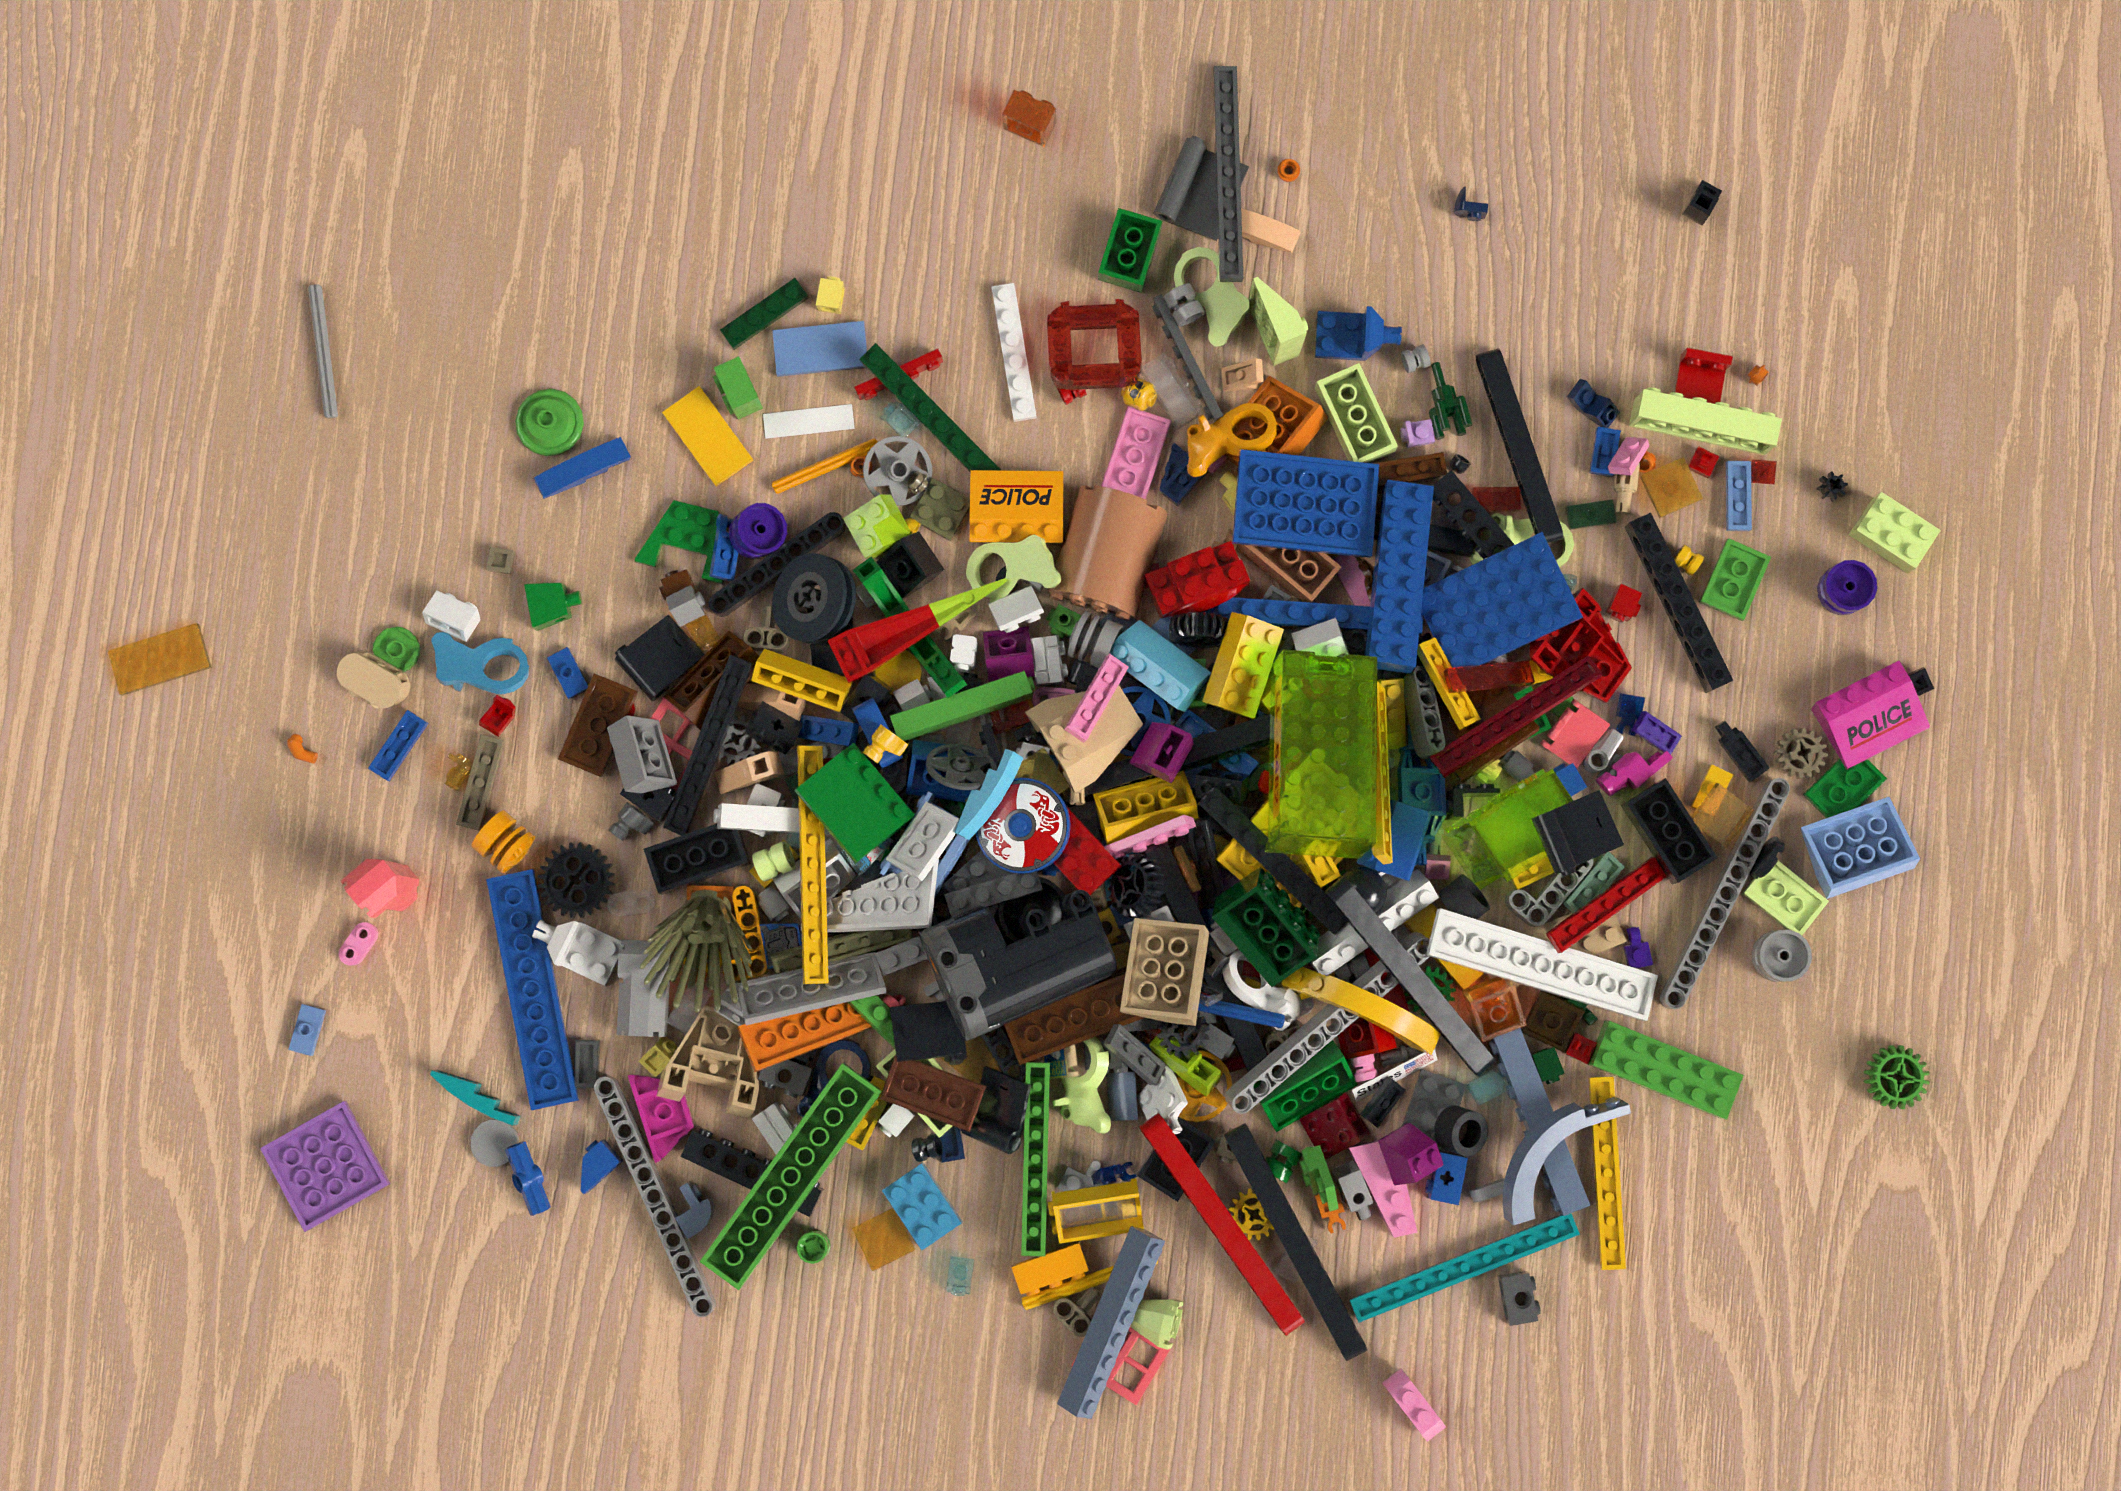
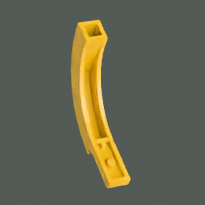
M1301 967L1281 983L1286 988L1357 1015L1395 1035L1411 1048L1432 1055L1441 1035L1434 1027L1405 1009L1330 975L1326 976Z

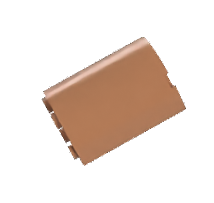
M1087 485L1081 486L1055 565L1056 570L1061 575V582L1055 588H1048L1047 594H1050L1049 597L1057 601H1062L1063 598L1071 600V604L1083 608L1085 604H1089L1094 607L1093 610L1103 614H1107V611L1116 613V617L1123 620H1129V618L1136 619L1147 583L1144 575L1150 573L1168 513L1158 505H1146L1148 500L1127 492L1096 485L1094 489Z

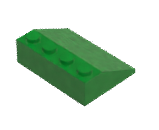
M855 743L836 755L795 789L798 796L855 864L905 827L915 816Z

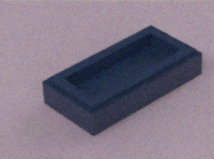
M952 1126L940 1137L943 1144L942 1163L965 1159L961 1129Z

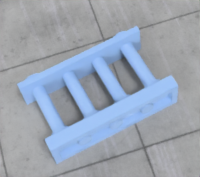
M929 791L926 796L922 795L916 806L918 810L911 822L926 801L942 809L933 803L936 797ZM958 834L945 848L946 854L943 859H939L935 898L970 841ZM887 856L880 865L882 869L880 874L883 876L889 875L891 872L895 874L902 872L901 869L893 866L886 860Z

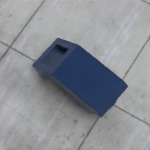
M1579 379L1567 395V398L1580 413L1600 427L1609 428L1620 413L1610 398L1596 394L1586 380Z

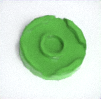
M392 627L383 630L376 637L373 643V651L377 657L405 672L417 663L420 656V644L417 637L411 631L402 627Z

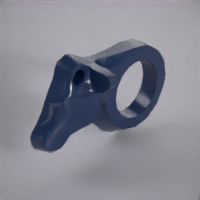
M839 1040L830 1043L821 1051L815 1065L810 1089L797 1105V1113L801 1117L805 1116L830 1081L826 1072V1064L829 1057L835 1051L845 1049L856 1053L862 1063L861 1075L870 1082L872 1081L874 1076H871L870 1059L859 1043L851 1040Z

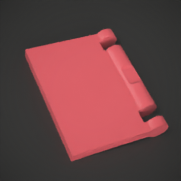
M1573 699L1571 703L1578 710L1574 712L1567 707L1547 733V737L1553 740V743L1550 745L1547 741L1542 740L1540 744L1568 764L1573 763L1577 769L1608 729L1610 723L1576 699Z

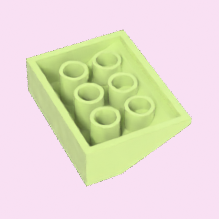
M1258 277L1253 278L1248 298L1251 306L1250 312L1273 366L1298 357L1307 333L1306 331L1308 330L1305 318H1300L1298 311Z

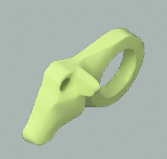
M1203 247L1187 250L1176 264L1174 272L1175 286L1178 287L1185 284V271L1195 260L1208 259L1213 262L1217 271L1214 284L1207 291L1195 292L1196 297L1194 299L1200 301L1201 305L1206 309L1210 329L1208 334L1210 343L1215 347L1223 346L1227 343L1230 334L1241 324L1244 316L1251 310L1250 301L1237 291L1233 282H1219V254L1212 249Z
M1500 513L1490 515L1515 545L1530 538L1534 532L1530 519L1514 520L1512 516H1504ZM1561 521L1564 547L1562 555L1556 560L1559 568L1568 561L1574 547L1572 533ZM1483 529L1479 539L1482 541L1489 539L1491 532ZM1477 544L1473 549L1471 557H1469L1472 564L1483 560L1475 550ZM1495 548L1493 555L1505 550V548Z
M1031 535L1016 543L992 542L984 544L972 553L966 569L967 580H969L972 589L984 586L980 577L983 561L989 555L996 553L1003 558L1007 569L1005 578L1008 581L985 596L990 598V603L1006 597L1019 579L1038 582L1045 588H1055L1061 582V575L1054 567L1053 556L1046 547L1045 539L1037 535Z
M1095 1036L1083 1041L1088 1046L1091 1054L1089 1070L1083 1076L1078 1074L1079 1076L1061 1078L1066 1094L1063 1098L1053 1100V1106H1062L1061 1115L1063 1119L1071 1120L1077 1125L1090 1127L1097 1133L1105 1134L1111 1128V1119L1103 1108L1097 1088L1108 1071L1109 1053L1108 1051L1104 1052L1101 1041Z

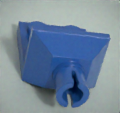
M1367 306L1364 313L1318 311L1315 358L1366 361L1380 350L1382 344L1400 345L1402 327L1385 326L1384 320L1372 306Z

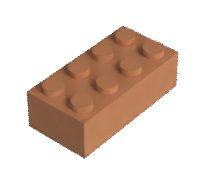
M1239 544L1237 549L1301 602L1312 603L1341 569V566L1325 553Z

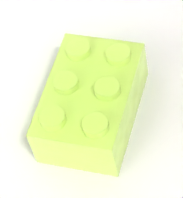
M1880 492L1872 498L1849 533V536L1901 570L1909 573L1917 568L1941 530L1883 492Z

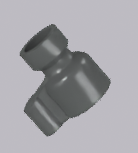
M627 802L618 813V822L613 823L608 830L614 836L624 841L628 836L629 829L647 834L655 823L639 809Z

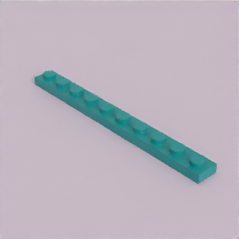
M1572 1213L1565 1216L1559 1215L1353 1297L1349 1301L1356 1319L1360 1323L1578 1236L1580 1233Z

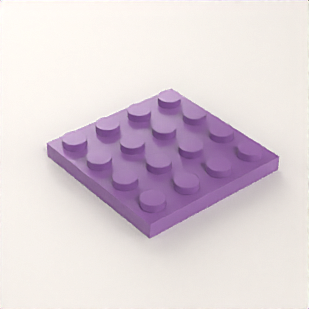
M347 1101L339 1103L260 1148L304 1232L390 1185Z

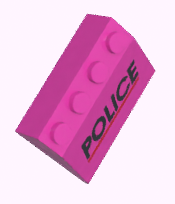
M1900 661L1817 701L1811 708L1846 770L1930 728L1913 683Z

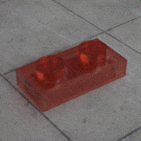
M1473 487L1472 495L1487 512L1520 511L1521 509L1519 487Z

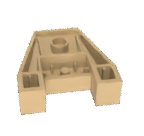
M704 1005L663 1070L656 1096L680 1102L686 1092L688 1081L730 1091L726 1113L748 1119L755 1111L759 1092L757 1072H754L738 1032V1025L715 1012L714 1007Z

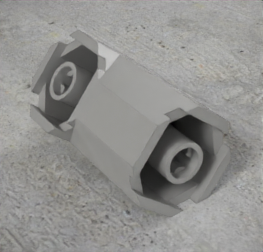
M641 940L621 941V945H625V948L619 949L617 973L618 978H623V983H619L617 1035L667 1037L670 980L661 998H656V992L671 962V955L662 969L656 972L648 985L644 984V979L669 943L668 941L664 943L643 969H640V965L648 956V953H643L652 942Z

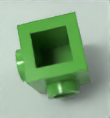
M1058 604L1056 609L1052 608L1046 619L1049 621L1048 628L1051 629L1050 633L1054 636L1058 635L1061 639L1064 636L1070 639L1074 626L1082 615Z

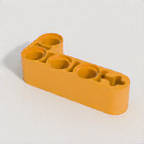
M739 886L733 892L737 923L747 940L753 936H756L759 940V945L754 950L748 949L744 943L752 960V963L749 964L752 972V977H750L742 958H740L747 980L762 977L768 973L769 969L767 968L760 931L762 922L756 893L752 888ZM742 891L750 894V897L746 898L747 906H753V909L741 911V907L745 908L744 901L739 900V896L743 895ZM748 913H752L755 918L751 926H746L743 922L744 916ZM735 959L731 960L732 965L736 964ZM757 959H760L764 964L763 970L759 973L754 972L752 969V964ZM740 975L735 977L734 980L741 981Z

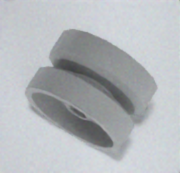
M1776 930L1765 933L1755 942L1752 949V963L1756 971L1764 979L1772 982H1787L1801 978L1808 971L1812 961L1811 948L1807 940L1801 934L1792 930Z

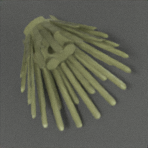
M695 891L691 894V898L685 901L683 906L654 928L658 930L648 939V942L652 943L643 953H648V956L641 963L640 969L645 968L669 937L674 934L644 979V984L648 985L656 972L662 969L680 941L658 987L656 998L662 997L669 980L675 982L687 955L673 1006L675 1008L680 1006L688 976L687 986L689 989L694 988L698 972L694 1011L699 1012L701 1010L708 955L707 988L708 990L714 988V1008L716 1011H719L721 1009L719 946L725 983L730 987L731 999L734 1004L737 1003L738 997L728 941L746 992H748L749 986L740 956L748 975L752 977L749 967L752 960L744 943L748 949H751V946L733 916L731 904L725 896L722 900L717 897L716 891Z

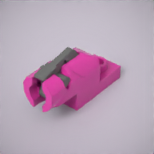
M1657 751L1647 760L1650 763L1647 764L1637 752L1627 753L1624 756L1615 754L1609 761L1608 766L1597 775L1596 783L1608 796H1612L1619 790L1627 787V784L1634 790L1673 757L1668 751L1661 754Z

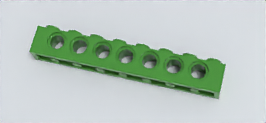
M1030 1061L1026 1063L1025 1082L1031 1084L1024 1120L1021 1256H1045L1050 1062Z

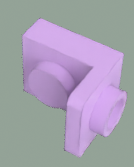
M1431 419L1411 423L1410 420L1405 421L1403 428H1400L1401 440L1406 442L1407 448L1435 443Z

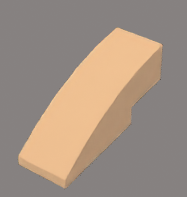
M1241 208L1243 238L1249 239L1251 243L1290 253L1293 252L1300 234L1299 230L1272 218Z

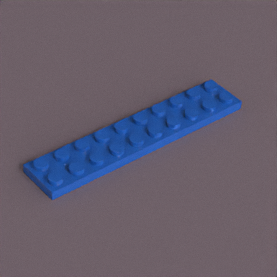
M530 869L486 879L530 1109L532 1111L579 1101L552 959L547 949L548 944L532 937L534 930L546 933L536 927L540 920L544 921L535 871Z

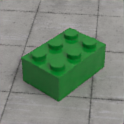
M1118 208L1098 271V280L1142 293L1161 233L1162 221Z

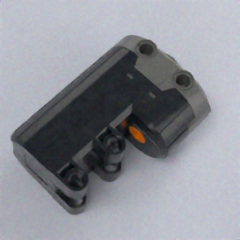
M1076 890L1063 896L1059 906L1065 920L1054 925H1050L1046 914L1040 909H1033L1021 914L1016 924L1022 939L1008 945L1005 944L990 910L981 905L919 932L937 984L965 1041L972 1040L1107 980L1116 971L1117 963L1112 947L1088 892ZM1073 899L1076 900L1077 907L1073 904ZM1029 917L1034 920V926L1030 924Z

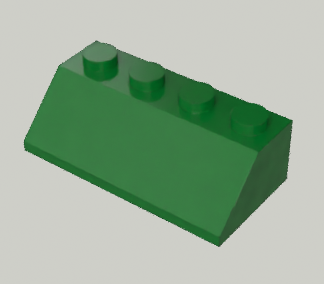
M1332 1040L1262 1099L1259 1104L1274 1130L1278 1132L1358 1084L1344 1055ZM1261 1080L1256 1082L1253 1088H1257L1260 1085Z

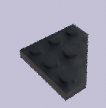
M893 703L882 713V716L889 730L896 735L890 716L902 711ZM862 730L857 735L856 746L863 753L870 744ZM909 745L902 753V759L884 768H881L879 762L876 763L865 755L897 794L907 786ZM844 746L841 750L843 751L849 746Z

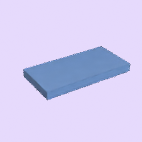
M864 321L772 330L777 377L866 368L859 361L867 352Z

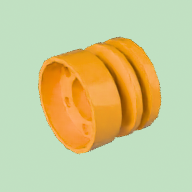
M505 810L498 812L483 826L471 845L482 857H487L494 852L490 859V864L493 866L498 864L497 870L501 873L507 872L519 863L535 840V836L531 832L526 833L524 826H520L513 831L517 820Z

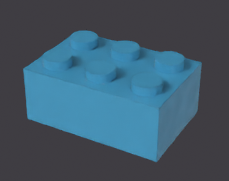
M923 1162L882 1190L921 1250H924L963 1222Z

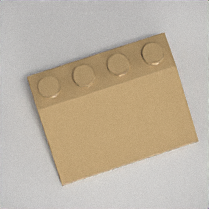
M1134 918L1120 1007L1121 1013L1169 1023L1196 1026L1209 931L1205 925Z

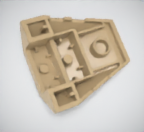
M1119 685L1087 741L1084 743L1065 731L1064 728L1086 691L1047 699L1025 712L1037 733L1041 732L1064 770L1062 774L1074 793L1095 782L1143 725Z

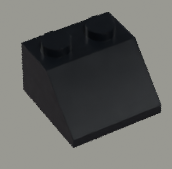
M919 531L901 538L876 562L902 599H905L931 582L944 570Z

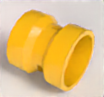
M1684 544L1674 560L1678 567H1682L1685 569V573L1692 576L1701 565L1704 556L1699 553H1693L1691 548Z

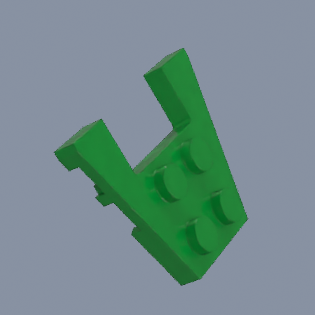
M673 500L634 561L656 568L662 545L706 555L707 559L702 579L723 585L724 580L709 577L717 529L716 520L720 513L715 510Z

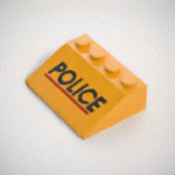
M971 470L970 542H1020L1031 535H1037L1044 538L1046 543H1063L1064 471Z

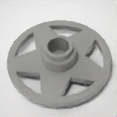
M903 436L888 437L877 442L867 453L863 464L864 481L874 497L880 495L874 487L889 486L896 505H907L922 497L932 479L931 460L925 449L916 441ZM895 441L908 443L898 453L885 445ZM918 451L925 460L927 472L914 465ZM873 453H875L881 467L869 475V462ZM916 471L925 473L927 475L926 480L928 481L926 488L906 500L907 482L911 475Z

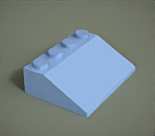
M1890 797L1801 827L1816 878L1826 899L1914 869L1920 860Z

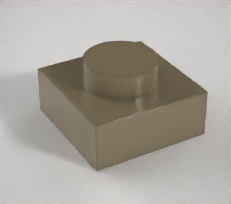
M490 547L486 570L489 572L511 574L515 552L513 550Z

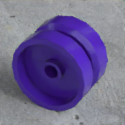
M755 503L746 507L732 519L729 527V538L733 547L740 555L749 559H760L771 554L784 543L787 535V523L783 514L776 507L767 503Z
M1844 560L1829 568L1820 577L1817 585L1818 598L1822 606L1829 612L1837 615H1850L1868 606L1875 598L1877 592V579L1872 569L1865 563L1856 560Z

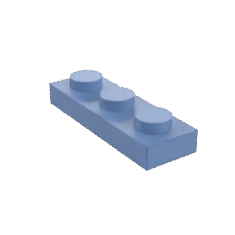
M1727 461L1726 531H1751V461Z

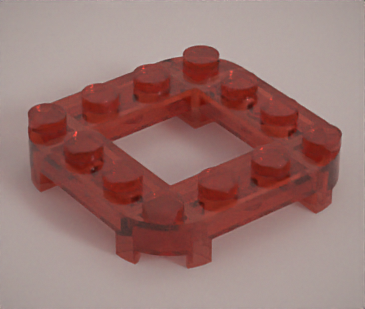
M1115 299V304L1069 306V301L1061 302L1060 306L1053 310L1051 314H1048L1049 373L1057 388L1068 390L1122 388L1137 383L1142 371L1138 310L1125 304L1123 299ZM1116 328L1118 363L1072 365V330Z

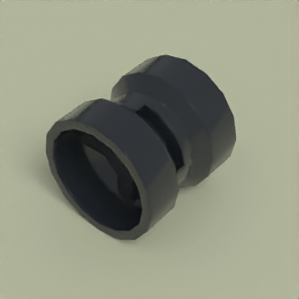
M936 1134L929 1135L926 1139L920 1137L912 1141V1153L917 1162L926 1161L928 1157L935 1159L943 1155V1144L941 1138Z

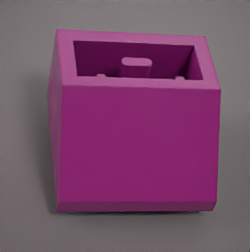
M1152 722L1134 753L1130 764L1172 784L1194 744L1190 733L1171 724Z

